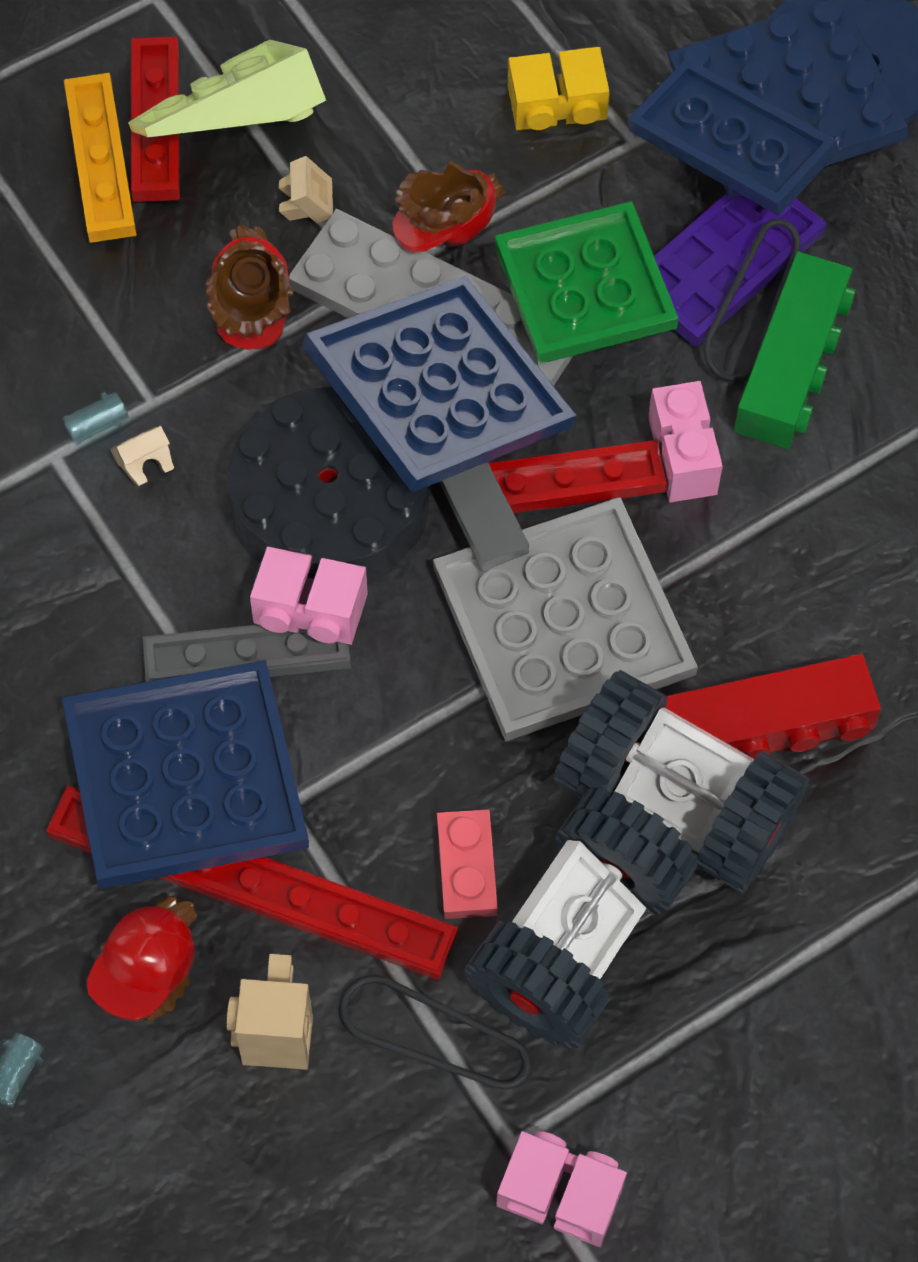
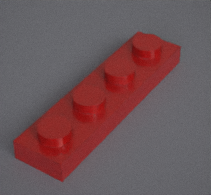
M178 37L131 39V120L165 99L179 95ZM131 131V193L133 202L180 200V133L146 137Z
M658 440L488 463L513 513L606 501L618 497L628 498L666 492L667 486Z

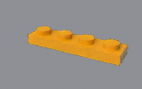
M110 73L64 79L89 242L137 236Z

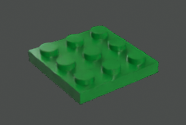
M632 201L495 236V249L538 365L677 329V313Z

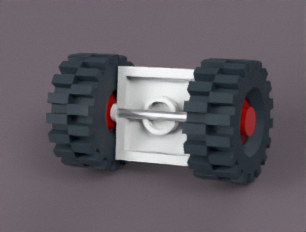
M619 669L618 672L616 671L612 674L610 680H606L602 685L600 693H596L591 700L587 712L584 711L579 719L580 723L568 739L569 744L563 750L559 759L561 762L556 767L555 784L579 798L588 789L593 788L597 791L598 788L607 789L611 795L614 792L625 795L628 802L633 803L636 800L645 805V811L652 815L655 812L664 818L662 823L667 827H674L681 833L679 839L688 841L693 850L699 853L698 861L696 862L699 869L738 892L745 893L748 887L753 884L757 875L760 874L766 861L771 857L776 849V845L786 832L789 822L793 819L797 811L796 809L805 795L804 793L808 788L810 778L764 751L759 753L755 759L749 757L666 709L668 697L665 694Z
M591 788L583 794L557 832L555 843L559 844L558 850L560 852L512 922L508 921L505 924L503 921H500L493 926L464 970L465 976L469 977L467 981L471 987L479 989L477 993L483 1000L493 1003L492 1008L500 1014L505 1013L511 1018L512 1023L519 1027L521 1025L529 1029L530 1034L540 1039L543 1036L550 1044L558 1046L560 1043L567 1049L580 1046L610 1000L608 999V990L602 988L603 982L600 978L647 909L653 914H660L661 911L667 912L696 869V862L698 861L696 854L691 853L693 848L689 842L680 840L679 836L681 833L674 827H667L662 823L664 818L655 812L653 815L644 810L645 805L636 800L633 803L628 802L623 794L614 792L611 795L607 789L598 788L595 791Z

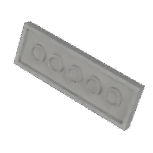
M339 209L334 211L289 275V285L293 291L347 318L466 275L553 386L573 357L570 356L538 365L512 294L426 252L413 253L398 244L394 236Z

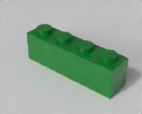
M797 251L739 404L734 427L735 433L790 450L796 432L805 435L814 408L813 406L806 405L810 392L817 395L820 394L828 367L821 365L825 353L834 355L842 332L841 327L835 326L839 315L848 317L855 297L856 289L848 287L853 268Z

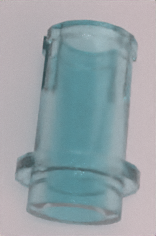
M103 392L100 394V400L68 416L62 417L76 445L114 425L117 429L122 427L121 422L129 418L116 392L108 396Z
M15 1033L11 1041H4L3 1047L6 1051L0 1060V1103L12 1108L35 1065L41 1066L43 1062L40 1055L44 1047L20 1033Z

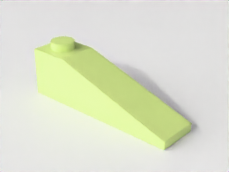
M268 40L221 64L222 75L210 78L201 77L192 82L190 85L193 93L189 96L175 95L169 97L131 120L128 124L131 131L146 137H155L284 120L295 122L310 116L313 113L312 107L326 101L307 49Z

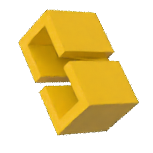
M600 47L559 52L562 74H557V82L560 96H558L550 53L510 57L508 59V91L516 131L526 129L543 130L550 126H557V120L565 119L566 125L575 123L585 125L595 121L607 120L609 87Z

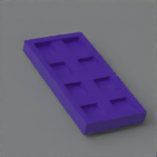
M726 193L654 256L678 316L677 329L674 330L695 347H698L705 340L764 223L778 218L789 221L796 227L800 235L801 247L799 252L802 253L825 233L827 223L796 198L778 216L741 194L729 197ZM773 226L765 234L720 326L787 267L794 242L790 231L785 227Z

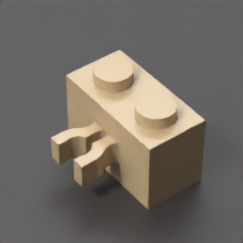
M270 954L267 981L241 979L239 997H230L227 1030L231 1031V1046L239 1047L243 1065L308 1070L313 1014L308 984L292 983L294 971L292 955Z

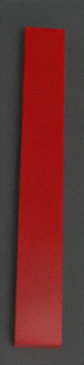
M67 785L46 833L48 838L91 853L80 791ZM267 857L160 877V879L438 981L458 935L457 926Z

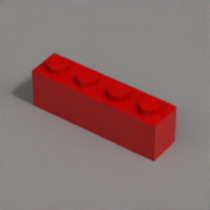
M863 654L667 696L666 709L753 759L762 751L769 755L771 752L791 748L794 752H802L818 746L824 740L840 737L843 741H852L869 734L871 730H874L881 711Z

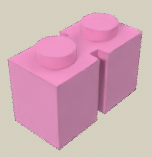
M701 381L653 388L648 419L653 440H658L667 481L666 492L669 503L717 495L723 466L713 428H709L710 415Z
M267 546L250 595L254 624L261 625L265 629L276 633H284L286 631L298 633L300 628L307 630L308 636L322 643L341 642L352 645L368 595L366 567L321 558L315 579L307 578L312 556Z
M522 1131L498 1190L496 1206L543 1225L565 1171L572 1175L555 1216L557 1220L554 1229L601 1248L624 1187L627 1172L617 1169L619 1166L617 1161L598 1152L589 1151L586 1156L582 1154L576 1156L569 1153V1149H566L567 1143L553 1134L536 1131L533 1136Z

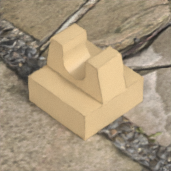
M307 156L290 162L291 174L279 180V189L291 197V199L279 204V212L290 221L310 217L318 224L328 220L333 214L332 178Z
M161 426L151 428L110 448L118 466L122 467L135 486L148 482L142 470L143 464L147 459L156 461L162 473L174 469L168 448L170 443Z

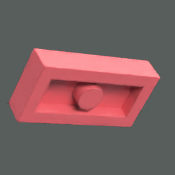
M490 810L437 813L444 919L497 916L498 907Z

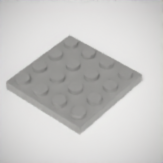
M621 497L523 529L522 531L529 543V554L482 571L471 547L433 559V569L505 741L581 716L584 711L587 712L591 700L596 693H600L602 685L606 680H610L612 674L616 671L618 672L619 669L654 689L696 676L698 666Z

